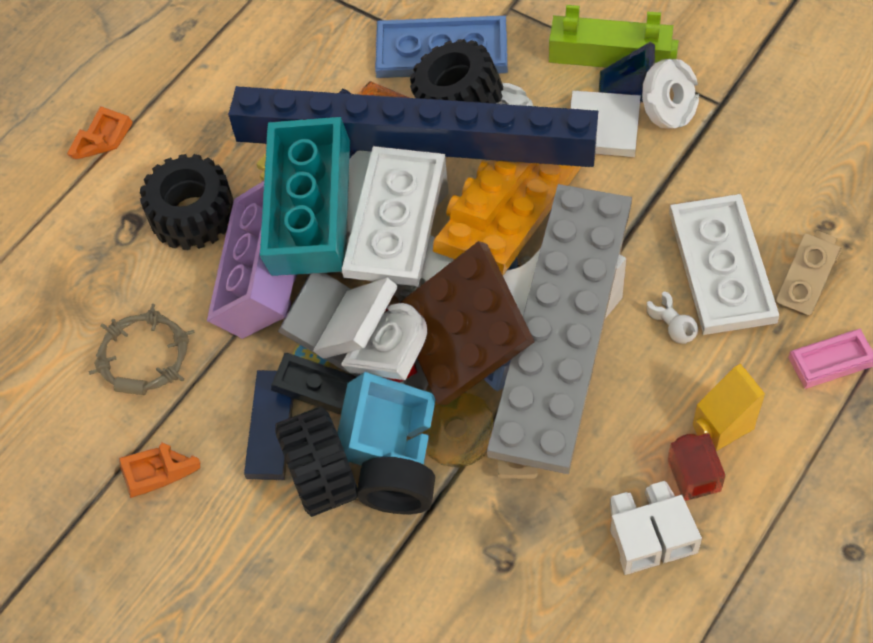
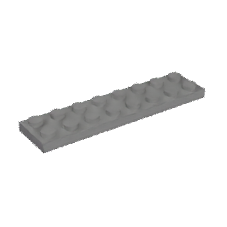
M558 184L523 313V318L535 342L511 359L487 449L488 458L569 475L630 214L632 197Z

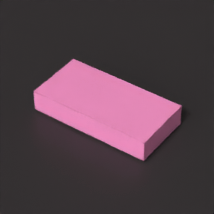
M861 329L792 350L788 356L804 389L873 367V350Z

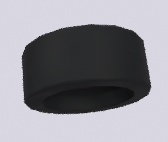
M398 457L372 458L362 463L357 498L366 506L382 512L406 515L422 513L429 510L432 505L436 476L427 466L410 459Z

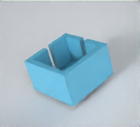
M367 372L347 384L337 431L348 462L362 466L363 462L372 458L398 457L424 464L429 435L421 432L431 427L436 400L433 393Z

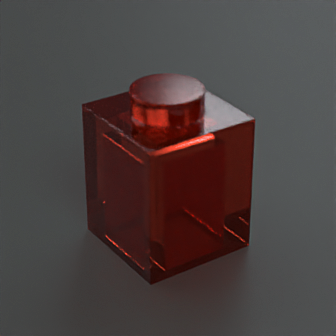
M709 433L699 436L696 434H686L670 444L668 462L679 492L685 501L722 491L726 475Z

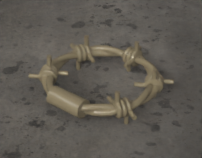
M155 304L151 305L147 313L125 317L118 322L112 319L109 327L102 323L101 327L107 332L96 354L97 360L94 362L96 369L88 371L89 375L98 372L114 385L115 392L146 395L147 390L159 388L168 382L172 383L173 380L180 379L184 381V378L178 372L187 352V344L189 343L187 335L195 332L194 330L183 331L176 323L161 315L159 311H155ZM137 321H146L148 324H151V331H155L158 323L168 325L174 333V343L167 346L168 348L178 346L177 361L173 366H168L166 369L163 368L161 370L157 367L156 371L161 376L149 383L145 380L123 377L115 379L110 372V361L117 358L116 356L106 358L107 344L113 338L116 342L120 334L128 337V334L123 329Z

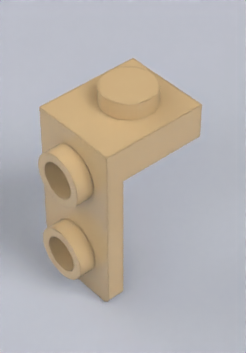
M816 231L814 236L807 233L804 234L778 294L777 302L807 315L813 313L834 262L837 263L842 251L841 246L835 245L837 238L820 231Z

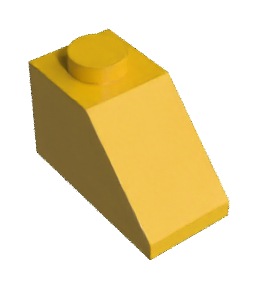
M741 363L735 366L696 406L693 420L694 430L703 442L708 441L715 451L754 430L765 393Z

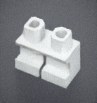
M666 481L651 484L646 488L645 495L649 505L636 508L631 493L627 492L614 495L610 499L612 516L610 532L612 537L615 538L620 553V562L624 575L660 565L661 559L664 564L697 554L699 551L702 537L682 495L675 496Z

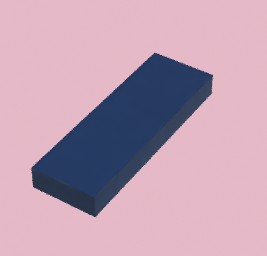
M257 370L244 469L246 479L285 480L287 463L277 439L275 427L276 423L292 417L294 398L271 391V384L277 371Z

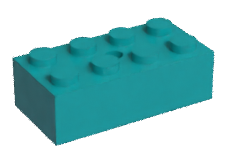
M341 117L268 122L260 257L271 276L342 272L347 244L350 139Z

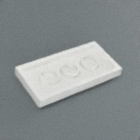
M373 146L342 266L343 278L378 281L388 277L395 284L419 287L446 165L445 154Z
M741 194L670 205L669 215L703 335L778 323L779 312Z

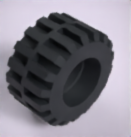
M458 39L454 43L448 41L443 46L432 48V52L424 54L420 58L421 62L417 63L413 68L415 73L410 76L411 91L414 97L419 99L496 104L503 97L501 93L503 91V84L489 52H487L483 45H478L473 40L466 42L465 39Z
M182 154L179 155L178 159L172 160L171 157L165 159V164L162 166L157 164L152 168L153 174L146 175L144 178L145 185L140 188L142 208L157 238L162 243L167 241L169 247L176 249L181 245L183 250H190L191 246L197 245L198 249L205 247L204 243L208 241L213 244L219 240L217 235H225L234 200L227 177L224 175L220 165H215L214 160L208 157L202 160L201 155L193 154L192 157ZM194 197L200 198L190 205L181 207L177 206L180 202L186 199Z
M322 406L276 423L275 433L306 513L313 517L357 499V485L345 451L329 413Z

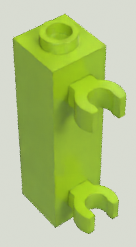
M566 5L565 16L553 15L549 38V63L649 71L655 63L661 60L677 59L679 40L672 39L674 25L660 24L661 12L648 11L646 23L580 18V6Z

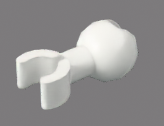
M662 292V304L666 306V309L655 306L651 301L647 302L648 315L656 320H664L669 325L668 333L672 340L677 343L686 344L696 337L698 332L696 321L689 315H679L673 309V301L669 293Z

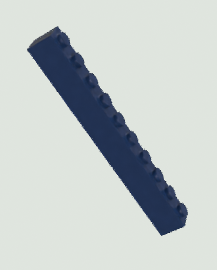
M236 86L228 116L236 142L267 144L268 122L341 117L350 139V150L372 152V148L375 146L445 154V157L594 167L599 111Z

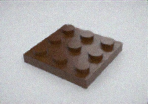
M480 241L476 242L399 302L411 305L425 319L427 335L417 359L437 404H450L535 342L488 244Z

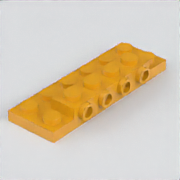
M482 160L477 170L476 179L472 177L466 179L462 189V196L453 195L446 211L450 220L434 239L433 252L456 259L476 242L480 241L488 244L502 275H504L550 212L558 184L568 186L581 167Z

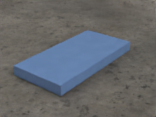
M506 15L377 21L376 78L410 77L415 73L413 71L414 66L421 62L420 58L424 54H429L432 52V48L443 46L445 42L452 41L454 43L458 39H465L466 42L473 40L478 45H483L487 52H489L498 73H508Z

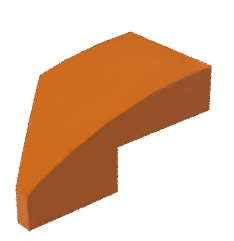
M100 106L87 131L79 130L67 154L73 159H80L117 149L133 121L127 115Z
M161 442L159 448L119 458V466L130 498L169 485L200 469V460L193 455L191 458L172 451L170 445Z

